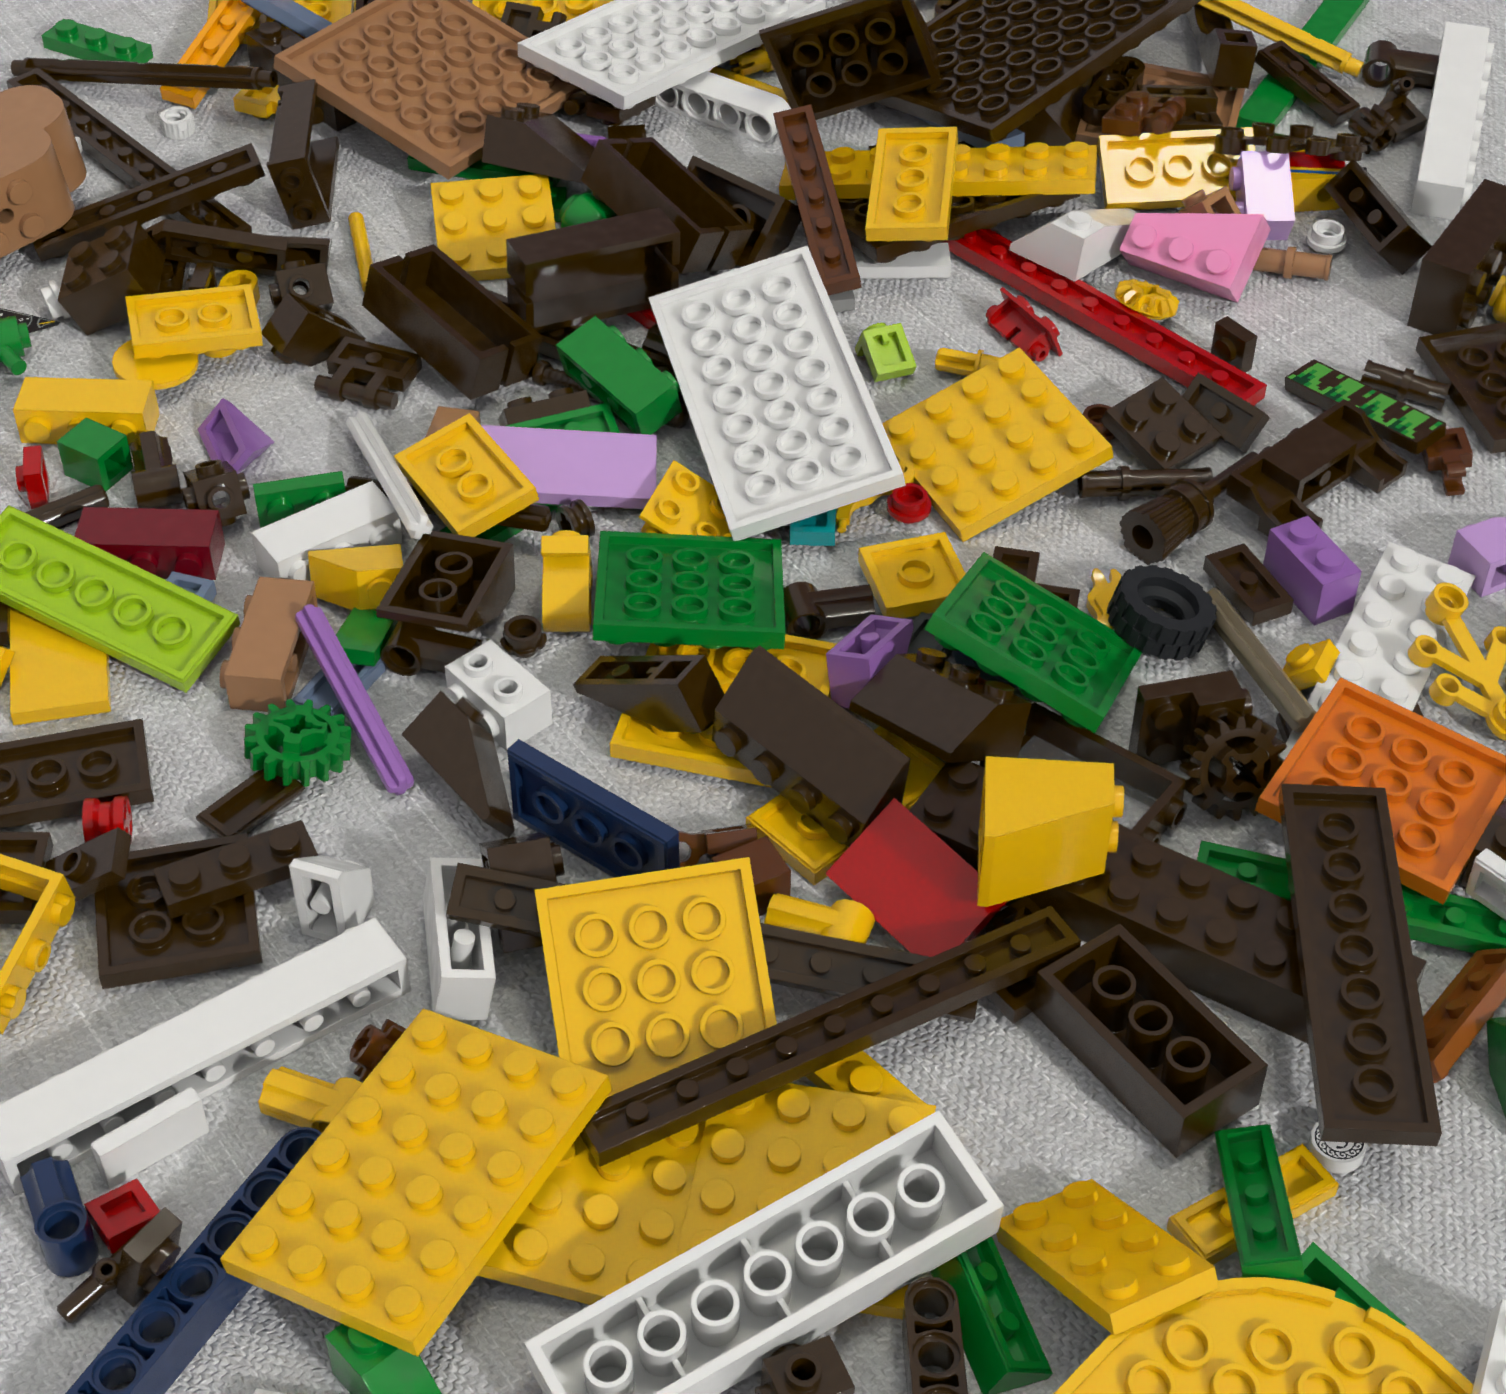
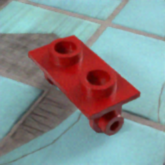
M1002 287L1000 291L1004 301L998 306H991L987 310L986 318L988 325L1006 340L1016 334L1010 339L1011 344L1016 349L1020 347L1032 361H1043L1048 356L1050 349L1058 356H1061L1063 353L1057 340L1060 333L1055 324L1046 316L1039 318L1023 296L1018 295L1014 297Z

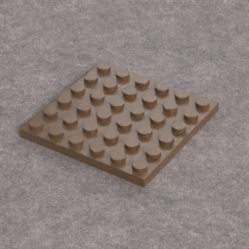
M375 0L274 56L275 70L296 83L315 79L318 85L316 96L448 180L482 159L487 115L500 112L503 106L517 107L519 102L539 105V112L553 114L564 107L565 102L569 100L572 94L583 90L518 57V42L528 37L467 0Z

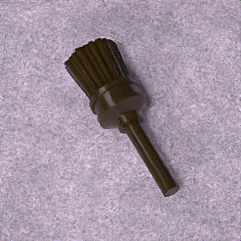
M1250 452L1205 484L1198 483L1189 478L1177 479L1170 486L1161 490L1155 499L1125 513L1119 523L1122 527L1120 532L1125 540L1124 546L1129 548L1130 553H1133L1134 556H1138L1140 561L1144 560V563L1147 565L1166 559L1185 539L1193 537L1212 523L1214 518V498L1227 490L1229 474L1259 454Z

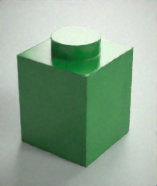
M89 418L82 420L57 441L64 474L90 487L97 484L101 485L105 491H108L134 469L127 436Z

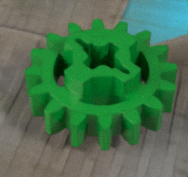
M287 699L286 707L281 709L271 703L268 704L267 715L255 712L253 714V724L245 725L244 757L245 759H250V769L252 771L264 769V780L266 781L279 776L282 777L283 786H289L292 780L296 779L300 780L304 787L310 785V778L317 777L319 780L326 782L329 781V770L341 773L343 771V761H350L351 726H344L345 716L343 714L331 716V706L324 705L319 709L313 708V701L309 699L303 705H295L292 699Z

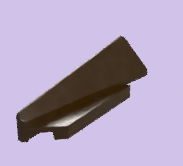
M164 219L144 229L165 255V259L197 264V262L213 263L214 267L248 270L255 274L275 276L276 271H281L282 264L297 260H305L306 266L325 262L327 270L332 239L262 235L171 219Z

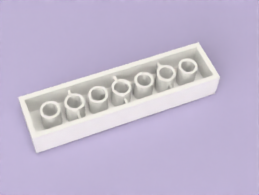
M938 1110L525 1341L524 1346L529 1368L544 1394H720L761 1370L762 1360L769 1358L782 1346L793 1343L801 1346L996 1234L999 1230L1004 1205L944 1116Z

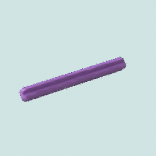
M312 604L305 605L303 610L296 613V623L387 792L395 793L397 796L404 794L414 784V778L322 609L314 607Z

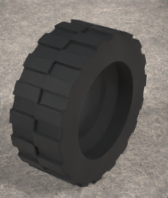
M1139 565L1135 566L1132 570L1128 569L1121 576L1107 607V614H1109L1108 621L1110 626H1113L1115 629L1114 632L1126 640V643L1131 647H1136L1142 653L1149 656H1157L1159 659H1174L1178 661L1186 657L1192 658L1196 652H1200L1216 621L1217 616L1215 614L1217 608L1216 605H1213V599L1209 593H1206L1201 585L1190 580V577L1174 572L1173 569L1166 567L1160 568L1157 565L1143 567ZM1147 605L1162 609L1171 614L1172 616H1174L1176 619H1171L1162 616L1153 611L1152 609H1150Z

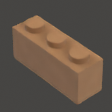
M259 577L253 595L246 596L243 623L241 627L234 629L231 656L229 660L222 662L220 668V686L227 690L230 709L268 712V704L272 703L281 709L286 707L287 699L292 698L309 647L296 623L295 616L307 604L318 607L314 581Z

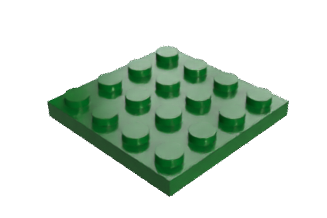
M600 531L593 640L606 641L615 645L639 642L653 643L661 647L682 644L700 645L708 649H719L725 646L746 647L754 650L760 645L766 651L770 649H784L786 632L781 539L745 538L733 541L732 537Z
M985 552L981 554L933 613L924 629L933 634L936 641L943 647L953 651L959 650L975 660L984 672L992 676L1005 678L1018 686L1020 692L1028 699L1046 703L1059 711L1069 724L1078 728H1086L1093 733L1096 732L1142 654L1141 650L1131 647L1126 643V640L1119 637L1111 628Z

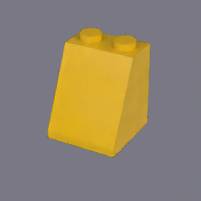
M986 756L978 827L977 906H993L1104 874L1107 852L1116 853L1118 847V821L1112 820L1113 817L1122 818L1124 809V786L1115 785L1114 763Z

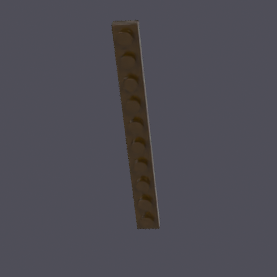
M40 68L33 69L6 81L8 89L18 86L36 85L46 87L58 95L63 101L75 137H80L83 151L132 188L177 171ZM214 198L207 201H199L169 215L177 221L252 233V227Z
M457 863L446 917L451 920L541 937L535 890L568 884ZM760 923L769 979L772 984L841 997L931 958ZM978 1000L940 1017L972 1023L975 1020Z
M1052 906L1046 907L609 1096L585 1126L580 1136L599 1167L1035 975L1038 971L1079 948L1081 940Z

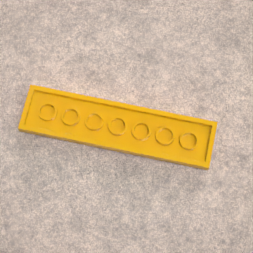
M1076 141L1070 142L1065 146H1048L1045 143L1036 142L1028 144L1026 147H1009L1006 144L996 143L985 148H970L968 145L958 144L952 196L1095 194L1097 145H1088L1085 142ZM839 147L832 151H825L838 198H869L876 147L871 150L856 151L850 147ZM785 162L779 183V195L787 200H796Z

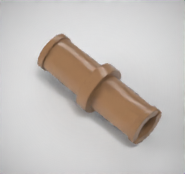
M1288 246L1287 250L1263 247L1253 271L1283 274L1284 279H1292V276H1301L1328 281L1333 255L1298 252L1297 247Z

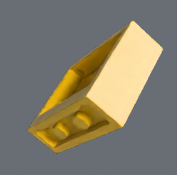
M0 854V889L38 901L0 971V1034L3 1035L10 1020L17 1018L21 1013L26 1001V990L36 972H41L46 966L51 953V943L60 926L64 927L70 921L75 908V896L64 874Z

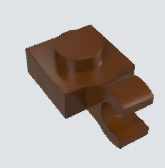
M1463 427L1446 429L1445 436L1423 450L1421 454L1428 472L1438 470L1442 472L1446 496L1464 495L1465 488L1462 483V477L1466 476V467H1472L1473 452Z
M751 824L701 830V832L697 833L679 831V842H685L689 847V854L685 859L680 860V867L696 865L704 854H716L717 856L757 840L756 827Z

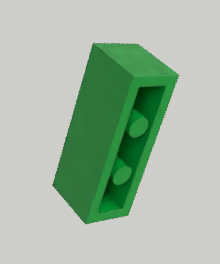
M594 316L556 344L564 372L584 390H587L600 404L608 402L613 415L633 433L652 435L682 412L678 396L680 387L673 375L666 370L663 372L658 370L645 351L641 348L634 349L626 342L623 334L614 325L608 327L599 318Z

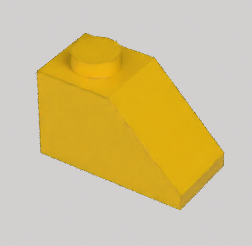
M401 544L308 551L310 580L314 581L316 597L350 610L354 607L359 610L377 609L403 567Z

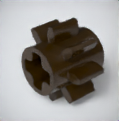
M1374 104L1371 110L1368 107L1358 109L1351 116L1348 122V129L1352 134L1361 136L1360 142L1367 144V151L1364 152L1367 155L1371 150L1376 152L1382 151L1392 142L1395 130L1390 125L1396 119L1385 109Z

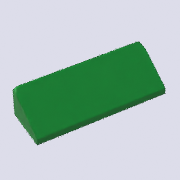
M992 1236L930 1271L933 1277L948 1282L956 1292L959 1304L963 1350L983 1394H999L1047 1380L1052 1376L1053 1373Z

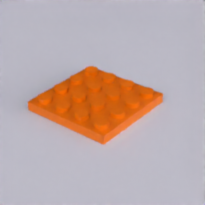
M1340 677L1260 795L1255 811L1281 823L1278 800L1281 784L1385 788L1401 884L1444 905L1469 862L1479 839L1506 798V756Z

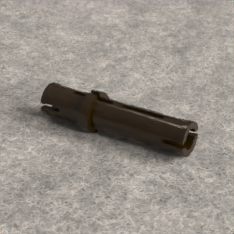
M1118 466L1116 470H1091L1078 477L1077 491L1079 498L1117 497L1118 501H1128L1130 497L1157 496L1161 490L1180 478H1189L1198 483L1205 484L1213 478V472L1210 467L1130 470L1129 466Z

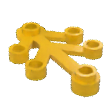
M1439 583L1426 598L1425 613L1433 623L1445 627L1461 657L1443 648L1434 638L1427 635H1420L1415 639L1408 649V657L1415 665L1422 668L1431 667L1435 663L1478 687L1483 696L1462 686L1455 676L1442 673L1430 685L1429 695L1439 705L1451 706L1454 702H1457L1484 717L1492 733L1506 741V696L1498 683L1506 662V627H1494L1485 638L1484 646L1487 654L1484 659L1461 618V615L1469 605L1466 594L1454 584Z

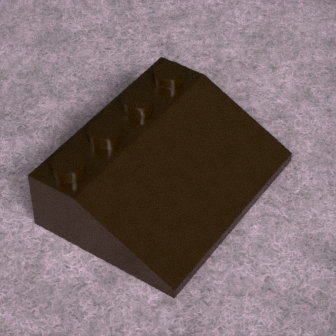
M852 0L759 30L760 38L791 109L811 104L816 120L940 82L939 56L928 26L914 0Z

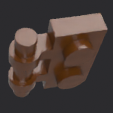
M1128 92L1102 117V133L1138 137L1143 132H1151L1157 135L1168 133L1185 114L1186 100L1182 96H1176L1167 99L1165 103H1161V98L1149 97L1147 92Z

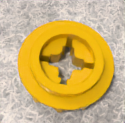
M1136 279L1119 281L1114 292L1116 299L1120 303L1149 319L1161 320L1173 317L1177 313L1179 300L1169 290L1162 289L1159 285L1150 284L1146 280L1143 282Z

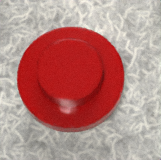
M905 483L906 486L894 489L887 500V511L891 517L910 524L922 521L929 516L932 503L927 491L922 486L914 483Z

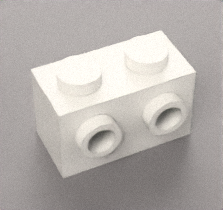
M491 639L445 666L447 682L445 694L456 702L464 696L484 714V717L479 722L493 736L494 741L506 751L518 739L524 742L553 724L550 690Z

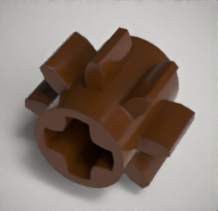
M386 1019L381 1029L370 1024L359 1033L350 1051V1061L358 1065L354 1070V1074L360 1077V1082L363 1083L406 1028Z

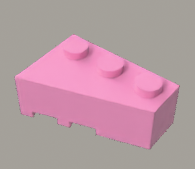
M1135 213L1119 251L1129 265L1238 303L1271 229L1264 214Z

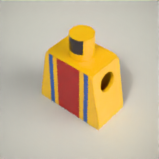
M1305 150L1289 152L1294 212L1339 209V205L1326 191L1324 186L1346 166L1345 161L1332 159L1330 154L1327 156L1309 155L1305 153Z

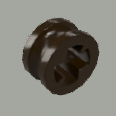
M581 499L571 501L570 507L562 505L556 508V519L560 531H575L580 535H588L589 537L595 534L592 514Z

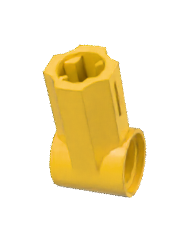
M780 893L773 894L767 907L764 924L863 944L867 943L875 923L872 912L866 906L854 900H837L829 907Z
M283 1066L279 1069L272 1068L263 1082V1089L258 1100L260 1112L299 1127L317 1129L322 1133L360 1087L362 1082L353 1078L343 1077L339 1078L335 1084Z

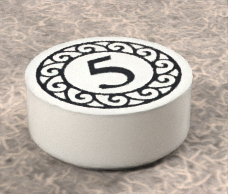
M1316 1122L1311 1131L1308 1150L1327 1171L1344 1174L1356 1170L1361 1165L1368 1143L1321 1141L1319 1123Z

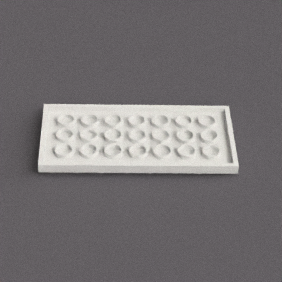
M613 0L518 42V57L532 63L539 69L550 72L562 81L569 82L585 90L590 95L597 96L611 103L615 108L626 110L633 108L644 100L660 95L661 92L683 84L690 78L703 72H708L728 60H733L753 48L760 47L763 42L760 38L759 30L824 10L826 1Z
M808 246L649 297L656 323L733 541L742 540L906 486L902 469Z

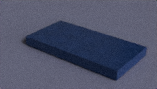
M520 739L507 749L514 819L537 833L540 832L548 836L554 843L559 844L564 849L613 878L680 868L678 830Z

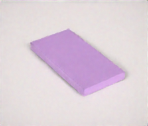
M481 425L536 487L539 500L535 503L570 505L571 501L581 499L587 506L644 509L656 489L657 435Z

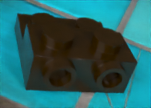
M1232 670L1138 686L1128 750L1156 765L1178 760L1182 764L1190 762L1191 755L1186 753L1183 748L1184 745L1196 746L1199 739L1196 737L1194 730L1200 728L1208 732L1211 729L1210 717L1216 716L1226 723L1229 711H1235L1243 717L1247 713L1252 714L1251 696L1246 688H1241Z

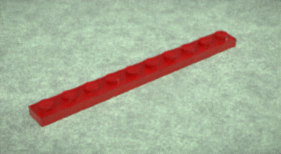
M979 229L967 233L959 240L940 242L948 243L949 251L1187 388L1199 372L1253 406L1265 398L1267 384L1081 280H1070L1010 251V243L1012 241L990 229Z

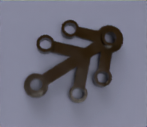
M1254 122L1252 123L1254 137L1244 136V129L1221 127L1220 134L1216 135L1214 149L1216 153L1240 155L1241 151H1246L1247 145L1266 146V151L1270 153L1287 154L1292 151L1305 150V153L1309 155L1327 156L1330 154V158L1335 160L1351 161L1354 159L1355 161H1361L1362 152L1367 151V144L1360 142L1361 136L1357 134L1338 133L1336 139L1313 135V126L1293 124L1290 125L1289 135L1275 133V124Z

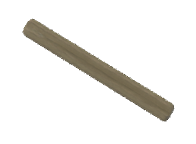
M1216 588L1206 592L1212 597V603L1217 608L1215 614L1217 618L1213 628L1291 729L1300 734L1304 732L1317 712L1224 595Z

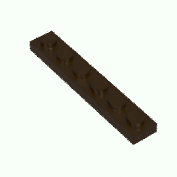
M252 143L77 209L65 225L34 241L33 244L41 262L51 258H60L68 254L76 244L82 241L90 242L102 237L115 226L124 227L135 221L143 225L145 222L160 216L174 214L181 208L199 201L211 200L218 194L238 186H247L266 175Z

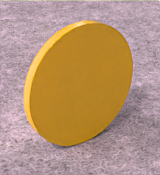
M129 340L116 350L112 358L114 374L118 379L153 380L155 390L180 385L190 379L198 369L199 360L198 354L191 353L163 356L157 359H134L132 340Z

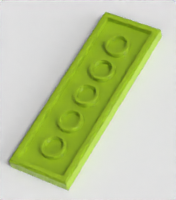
M10 505L0 514V602L187 693L232 636L234 629L240 625L238 614Z

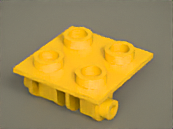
M673 460L639 515V518L645 521L641 532L732 537L714 485Z

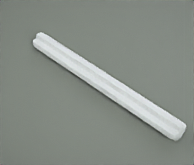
M358 411L355 417L349 416L346 420L348 429L411 538L420 540L423 534H431L433 524L365 412Z

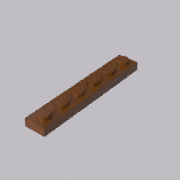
M812 105L773 113L809 251L828 296L862 288Z

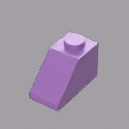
M870 614L826 653L831 699L841 707L849 708L851 700L896 654L907 653L913 632V620Z

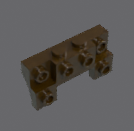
M1343 399L1302 427L1293 429L1287 437L1273 446L1265 447L1259 455L1229 474L1226 495L1260 516L1257 530L1267 537L1271 528L1305 516H1309L1322 529L1323 519L1306 507L1309 503L1349 476L1372 491L1379 493L1405 475L1408 461L1398 456L1381 440L1370 424L1365 411Z

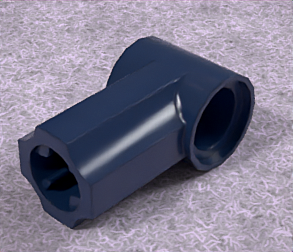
M51 1156L31 1163L28 1172L20 1177L34 1222L35 1234L47 1266L52 1273L60 1277L79 1276L96 1263L99 1249L71 1165L68 1160H55Z

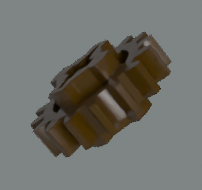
M1229 711L1226 723L1216 716L1210 717L1211 729L1205 732L1200 728H1196L1194 733L1199 739L1196 746L1184 745L1183 748L1186 753L1191 755L1190 762L1179 765V770L1190 777L1186 781L1185 791L1193 795L1191 801L1204 811L1206 810V812L1220 820L1226 815L1234 821H1240L1242 809L1253 816L1258 815V812L1255 811L1258 799L1285 760L1278 756L1287 746L1286 743L1275 737L1277 730L1268 723L1262 722V719L1251 713H1247L1243 717L1235 711ZM1229 757L1232 758V761L1235 763V765H1233L1229 761ZM1233 767H1235L1240 772L1239 775L1236 773Z

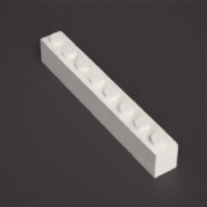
M1447 21L1445 23L1410 213L1453 220L1460 211V206H1464L1471 197L1472 181L1476 168L1475 161L1479 148L1482 117L1489 83L1488 78L1495 44L1488 42L1490 31L1488 27Z
M374 917L356 927L346 929L340 935L310 950L298 953L292 959L262 974L250 977L244 983L214 998L200 1002L196 1007L164 1023H158L150 1027L146 1032L116 1047L105 1049L95 1057L63 1073L51 1076L45 1082L11 1099L1 1101L0 1170L14 1195L24 1191L20 1177L28 1172L31 1163L51 1156L55 1160H68L70 1165L73 1166L94 1155L91 1147L93 1141L192 1086L198 1096L203 1099L411 992L406 957Z

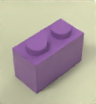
M1309 516L1271 528L1263 565L1294 599L1293 603L1315 626L1352 612L1362 571Z

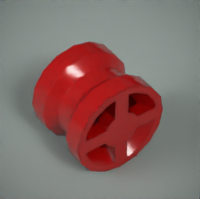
M116 796L111 802H101L98 798L84 799L82 825L85 843L117 827L129 833L132 842V811L128 796Z

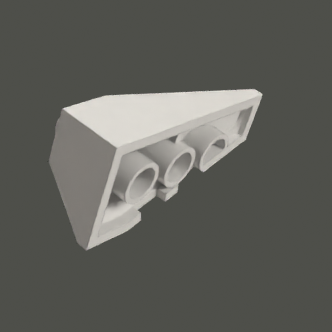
M1131 208L1072 210L1010 243L1009 250L1070 280L1077 281L1121 254L1119 249L1135 213L1140 212Z

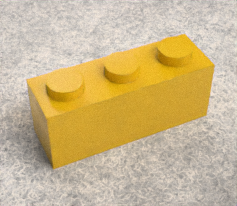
M25 377L13 407L21 443L57 444V441L85 418H89L125 434L130 446V443L138 438L139 433L155 431L160 415L153 380Z

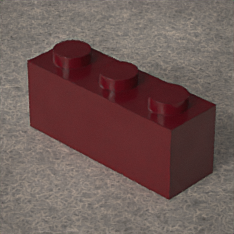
M83 507L74 535L162 579H167L171 572L174 571L216 580L225 546L219 510Z

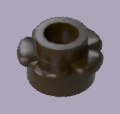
M519 615L512 617L505 623L504 637L500 640L502 648L507 653H512L519 658H528L533 656L538 649L544 648L547 636L545 633H542L541 624L536 618L529 615Z

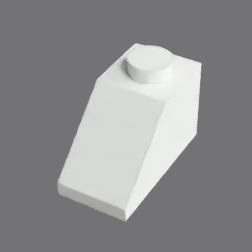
M324 855L294 858L289 865L302 934L328 941L340 935L346 929L356 927L364 922L375 903L370 868L361 866L354 861H342Z

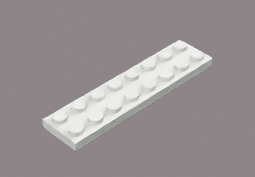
M1389 542L1336 645L1340 652L1326 682H1317L1308 699L1309 704L1317 712L1341 677L1413 711L1435 663L1428 668L1415 665L1408 657V649L1420 635L1434 638L1442 647L1449 636L1444 626L1433 623L1425 613L1426 598L1437 584L1443 582L1456 585L1467 596L1476 576L1453 565H1447L1417 553L1410 548ZM1292 730L1286 742L1287 748L1280 754L1281 758L1285 759L1302 733H1296Z

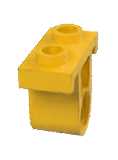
M570 530L557 531L552 536H541V555L543 557V631L591 632L593 565L589 536L580 535L578 532Z

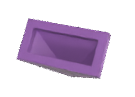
M224 398L219 401L197 429L211 460L227 461L236 470L237 474L243 471L274 443L268 435L230 401Z

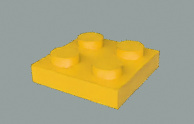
M945 532L861 547L858 551L859 565L868 584L871 586L883 616L908 618L918 616L921 612L927 614L934 613L966 574Z

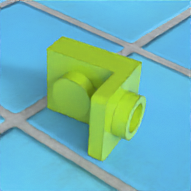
M876 323L862 331L855 346V351L858 357L865 355L874 382L914 373L917 365L901 323L892 325Z

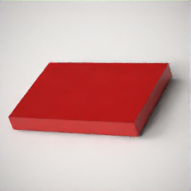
M895 798L825 873L854 901L866 906L874 915V919L910 953L933 957L974 939L1008 902L989 907L977 906L978 872Z

